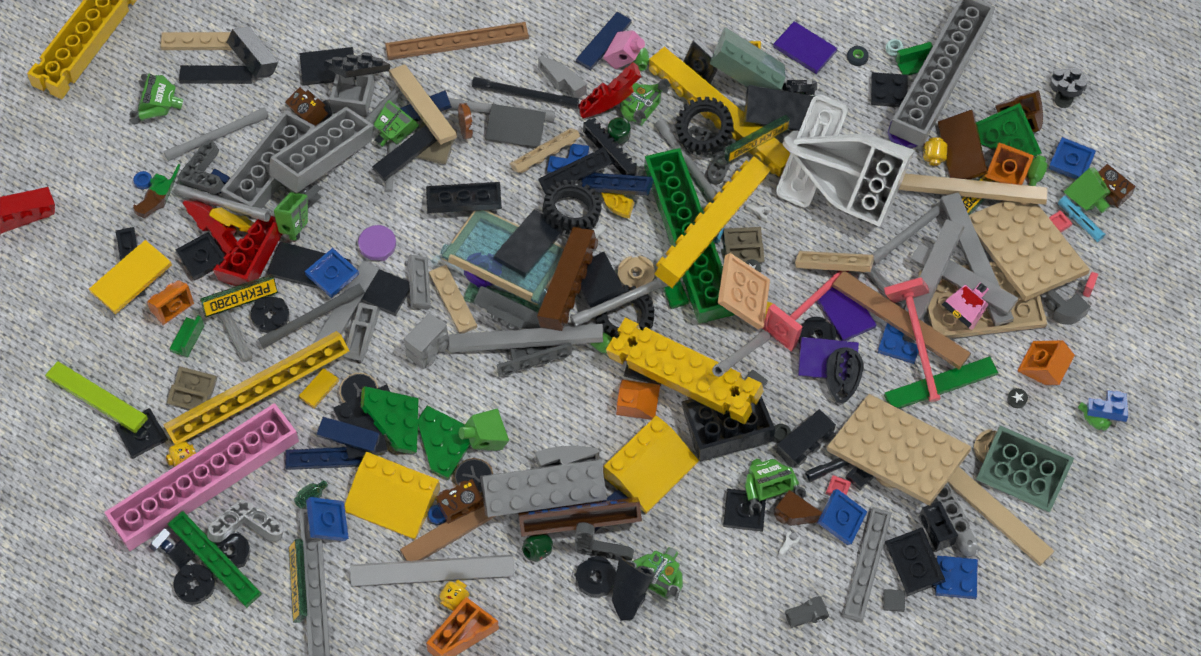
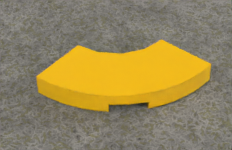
M601 192L606 206L613 213L624 218L631 217L634 206L633 199L626 198L623 194Z
M222 207L212 209L209 214L220 223L228 227L232 224L237 226L239 231L248 232L247 230L254 224L246 216L233 214Z

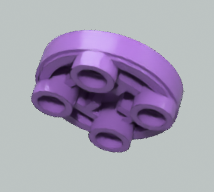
M373 225L366 228L358 239L360 253L370 260H387L396 248L394 233L391 229L382 225Z

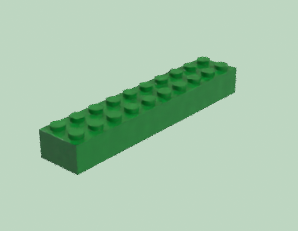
M680 148L647 155L644 160L646 175L654 180L651 189L670 244L674 247L677 246L675 242L680 235H686L685 230L691 223L693 225L696 224L694 220L700 212L704 214ZM714 241L708 245L682 276L698 324L735 315L718 304L723 266Z

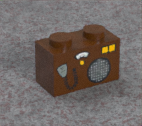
M301 87L285 101L286 105L299 118L314 126L328 114L324 109L325 104L319 98L315 100V96L309 90L305 92Z
M1106 164L1098 172L1110 190V193L1105 197L1106 201L1110 205L1119 208L1132 196L1136 186L1109 164Z
M472 479L462 481L455 488L443 490L436 496L437 505L448 524L484 507L483 498Z

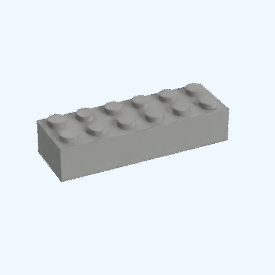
M344 107L270 158L269 175L295 193H298L372 141L373 124L348 107Z
M285 110L221 189L222 197L248 206L263 208L282 184L269 175L270 158L316 126Z
M600 459L480 476L485 516L487 517L607 500L602 460Z

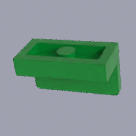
M927 42L898 50L896 62L901 73L908 76L919 73L933 48L932 43Z
M197 315L195 320L188 317L185 318L170 347V352L189 357L204 328L201 316Z

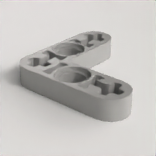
M239 500L208 526L207 537L210 541L221 542L244 523L267 540L276 542L281 540L284 527L280 522L251 502ZM231 518L234 519L235 522L230 524L227 523L225 519ZM261 518L264 522L256 523L253 519Z

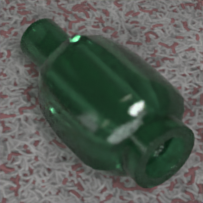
M323 480L318 484L311 483L298 491L296 498H294L295 504L300 509L307 507L306 500L310 497L320 498L322 490L328 487L327 482Z

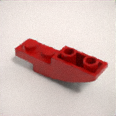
M632 62L609 85L602 82L578 105L581 117L588 118L600 114L629 97L634 92L632 85L641 78L638 65Z
M184 201L183 205L187 213L195 220L197 227L202 231H211V235L221 245V249L226 254L228 252L231 253L238 242L233 236L237 231L235 226L230 224L228 227L212 218L209 214L215 208L200 201Z

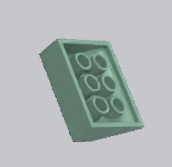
M725 27L723 29L710 64L746 87L751 85L781 90L786 78L785 64Z
M999 425L976 480L1050 512L1074 458Z

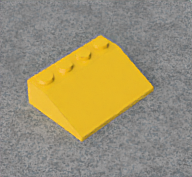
M656 415L603 466L604 479L628 498L638 497L641 510L647 514L699 460L676 432Z
M366 452L344 505L345 512L416 540L428 515V511L440 491V482L436 478Z

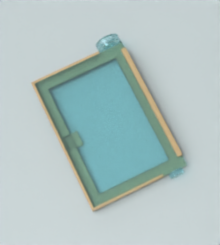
M478 210L471 214L451 244L443 245L440 254H442L443 260L541 306L565 247L554 243L530 273L523 277L493 260L495 253L519 226L487 210Z

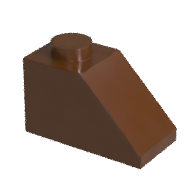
M790 490L776 506L774 513L779 522L782 524L787 523L790 526L817 523L822 514L820 510Z

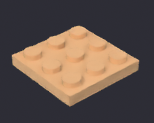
M729 253L724 258L718 304L755 328L761 329L764 327L770 279Z

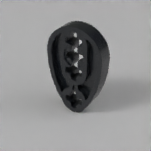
M838 348L829 355L826 361L825 375L828 390L833 401L839 404H843L851 398L858 388L863 374V359L852 348ZM848 352L847 355L851 356V359L846 361V365L850 368L845 370L848 378H845L843 381L842 377L839 376L843 372L840 364L844 362V358L841 355ZM841 389L843 394H846V397H843L842 400L836 395Z

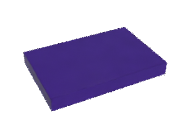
M795 21L773 44V48L815 74L837 52V47Z
M833 287L817 300L830 323L834 325L841 341L850 340L876 328V323L866 308Z
M801 337L798 376L826 379L825 369L829 355L842 347L852 348L858 352L859 342ZM848 352L841 355L844 358L843 364H840L843 372L839 374L842 380L848 378V375L845 374V370L850 368L846 365V361L851 359V356L847 355Z

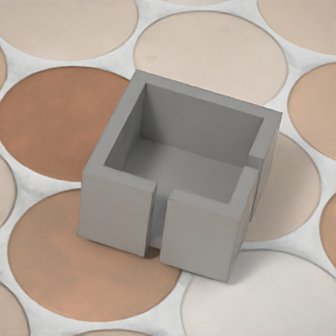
M336 74L330 96L331 111L337 113L344 107H348L359 116L366 117L375 88L373 75L356 76L358 84L356 86L354 77L344 78Z
M428 313L404 338L406 356L423 369L427 365H432L436 360L435 355L440 351L444 352L449 345L447 325L431 313Z

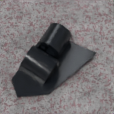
M622 556L619 557L612 603L620 621L634 619L647 596L646 592L655 575L648 567L639 566L635 568Z

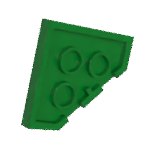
M1020 103L976 122L980 141L984 146L996 150L998 142L1031 154L1034 157L1042 154Z
M370 387L362 388L361 408L363 411L369 413L375 421V426L392 442L391 446L395 451L414 455L417 452L419 398Z
M427 405L418 419V427L432 473L449 481L471 446L469 439H461L459 436L460 427H465L464 423Z

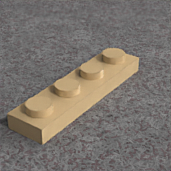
M162 32L160 47L161 50H232L227 44L231 32Z
M569 128L509 164L514 171L523 173L529 170V166L543 162L548 155L558 153L561 150L560 148L574 144L576 139L580 137L579 132Z
M799 251L795 264L796 268L871 272L874 256L868 254Z
M447 265L429 271V275L459 334L476 329L477 324Z

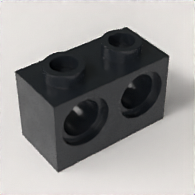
M941 501L922 507L919 518L935 550L939 551L954 545L958 534Z

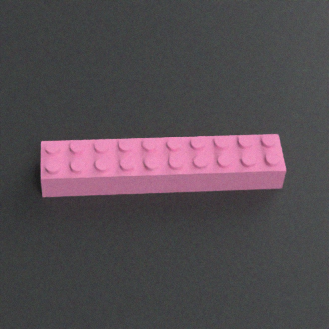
M274 403L105 511L108 522L130 552L161 532L164 528H167L168 523L180 512L184 511L186 514L192 512L298 443L297 432Z

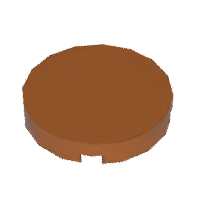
M466 102L459 103L458 119L462 138L464 140L471 139L473 130H469L472 125L470 107Z

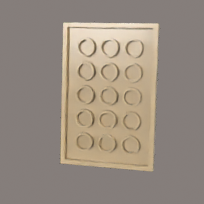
M1002 201L969 215L981 245L1024 301L1089 274L1090 269L1038 204Z
M995 262L989 263L1000 288L1018 297L1017 303L1011 310L1014 318L1013 322L994 326L986 308L974 329H969L942 305L944 301L960 289L942 278L927 308L930 326L949 339L1044 328L1047 326V321L1040 295L1024 301ZM968 265L962 266L971 271ZM920 270V271H919V273H918L919 277H920V275H921V273H922L923 270Z
M868 394L827 446V451L930 506L969 454L971 446Z

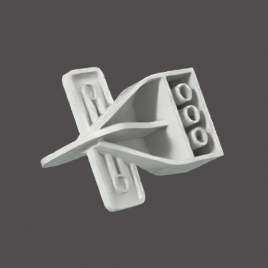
M816 95L810 103L800 131H792L783 141V146L790 152V156L777 186L776 193L782 199L801 207H807L811 204L818 188L825 198L838 209L880 227L888 216L915 150L868 134L839 135L848 114L847 106L827 96Z

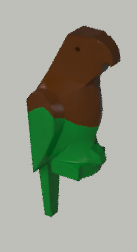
M180 164L177 165L171 179H167L166 176L157 173L153 178H150L152 186L145 193L144 200L138 205H133V211L137 216L145 219L156 210L165 207L180 170Z

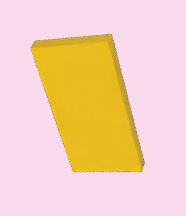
M144 240L89 288V291L116 315L171 267L172 262L147 240Z

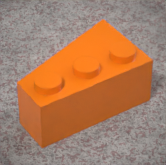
M465 597L426 642L427 651L433 656H457L499 630L498 620Z

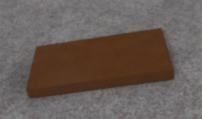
M971 109L938 121L941 138L947 143L946 163L949 177L971 180L988 174L973 110Z

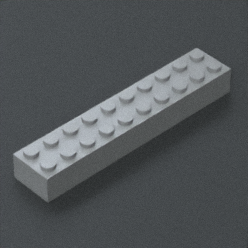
M980 0L958 1L896 112L890 126V134L923 147L992 19L995 10L994 6Z

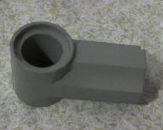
M821 596L813 597L807 600L805 604L785 610L786 618L791 628L811 621L817 623V620L822 619L823 621L829 617Z

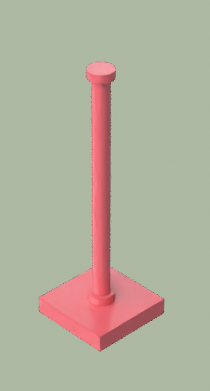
M839 270L790 316L773 303L768 308L762 329L792 352L797 346L803 328L796 320L832 288L833 283L843 271Z
M920 277L885 287V294L893 303L906 300L930 397H928L929 402L938 401L941 398L937 394L913 300L914 297L930 293L928 285Z

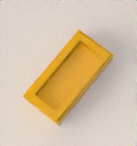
M323 368L302 391L299 399L315 409L339 382V378Z

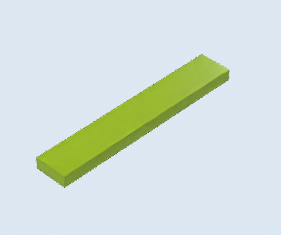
M59 361L45 374L48 380L134 433L148 419L147 415Z

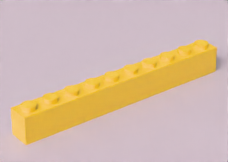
M665 46L649 58L650 72L661 79H667L671 84L670 87L675 90L679 97H684L689 105L690 100L693 99L696 102L698 97H701L702 100H705V97H709L710 100L716 98L717 102H723L724 106H727L734 123L732 139L738 142L741 147L768 133L760 125L745 123L744 112ZM701 112L704 118H709L714 122L715 127L720 130L721 120L716 114ZM775 137L747 151L770 168V173L776 174L778 177L782 175L790 156V152Z
M753 156L749 162L745 160L739 168L741 171L737 170L731 177L732 182H726L722 188L723 192L719 191L712 199L714 203L709 202L703 210L705 213L702 214L700 212L694 220L696 224L693 225L691 223L685 230L686 235L681 234L675 242L677 246L674 247L672 245L665 254L667 257L664 258L662 256L655 265L658 269L654 275L671 288L681 279L771 171L770 168Z
M335 331L168 421L163 426L174 445L184 442L348 353L349 349L342 335Z

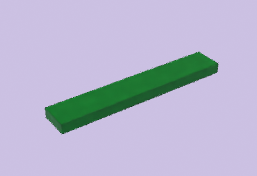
M989 356L963 365L960 370L954 368L934 375L933 378L937 394L941 395L996 376L998 371ZM925 378L884 393L888 404L901 409L929 399L930 394Z
M184 511L180 512L168 523V526L177 536L186 543L194 554L246 608L262 595L253 583L208 539L207 535Z

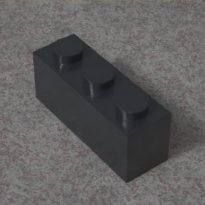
M250 27L232 29L227 44L254 77L260 78L273 75L279 62Z
M818 409L777 444L776 453L792 468L797 464L800 466L806 461L808 454L811 452L814 454L820 449L823 441L826 440L828 442L833 438L836 424Z

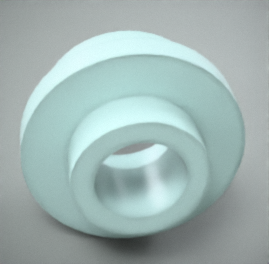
M892 39L886 44L885 50L889 55L896 56L897 51L903 49V44L898 39Z

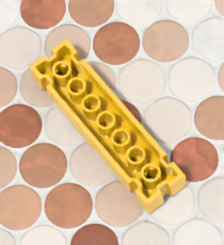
M83 0L39 57L40 64L35 63L28 71L27 75L31 85L42 91L47 88L51 95L63 99L70 90L68 84L77 81L129 12L128 5H134L137 0Z
M624 318L617 330L619 333L618 339L613 337L606 348L610 359L622 365L624 361H627L630 369L722 414H725L727 410L730 412L731 418L743 424L747 422L752 413L751 403L757 404L764 392L761 382L750 377L744 380L741 373L732 368L720 377L715 376L712 369L719 362L646 327L642 331L638 323L628 318Z

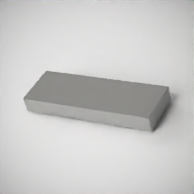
M410 254L408 256L411 307L429 310L431 308L428 258Z

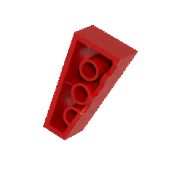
M49 187L0 197V234L54 215L55 202Z
M271 216L267 222L257 219L247 230V235L243 239L240 238L238 240L237 246L232 252H228L224 256V261L220 265H216L213 271L219 281L243 289L256 285L282 236V233L278 231L275 216Z

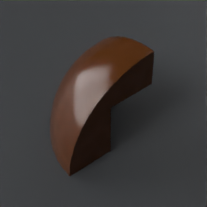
M1039 90L1016 96L995 105L997 112H1001L1020 103L1032 131L1038 132L1041 130L1043 125V106Z

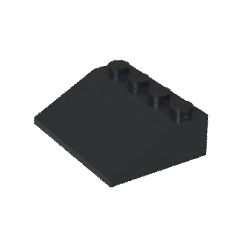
M762 396L757 404L751 403L752 413L745 424L731 418L730 412L727 410L725 414H722L694 399L681 401L699 462L774 441L775 427Z

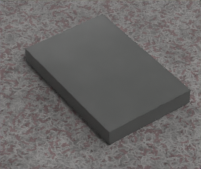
M492 104L485 139L537 148L541 145L546 112Z

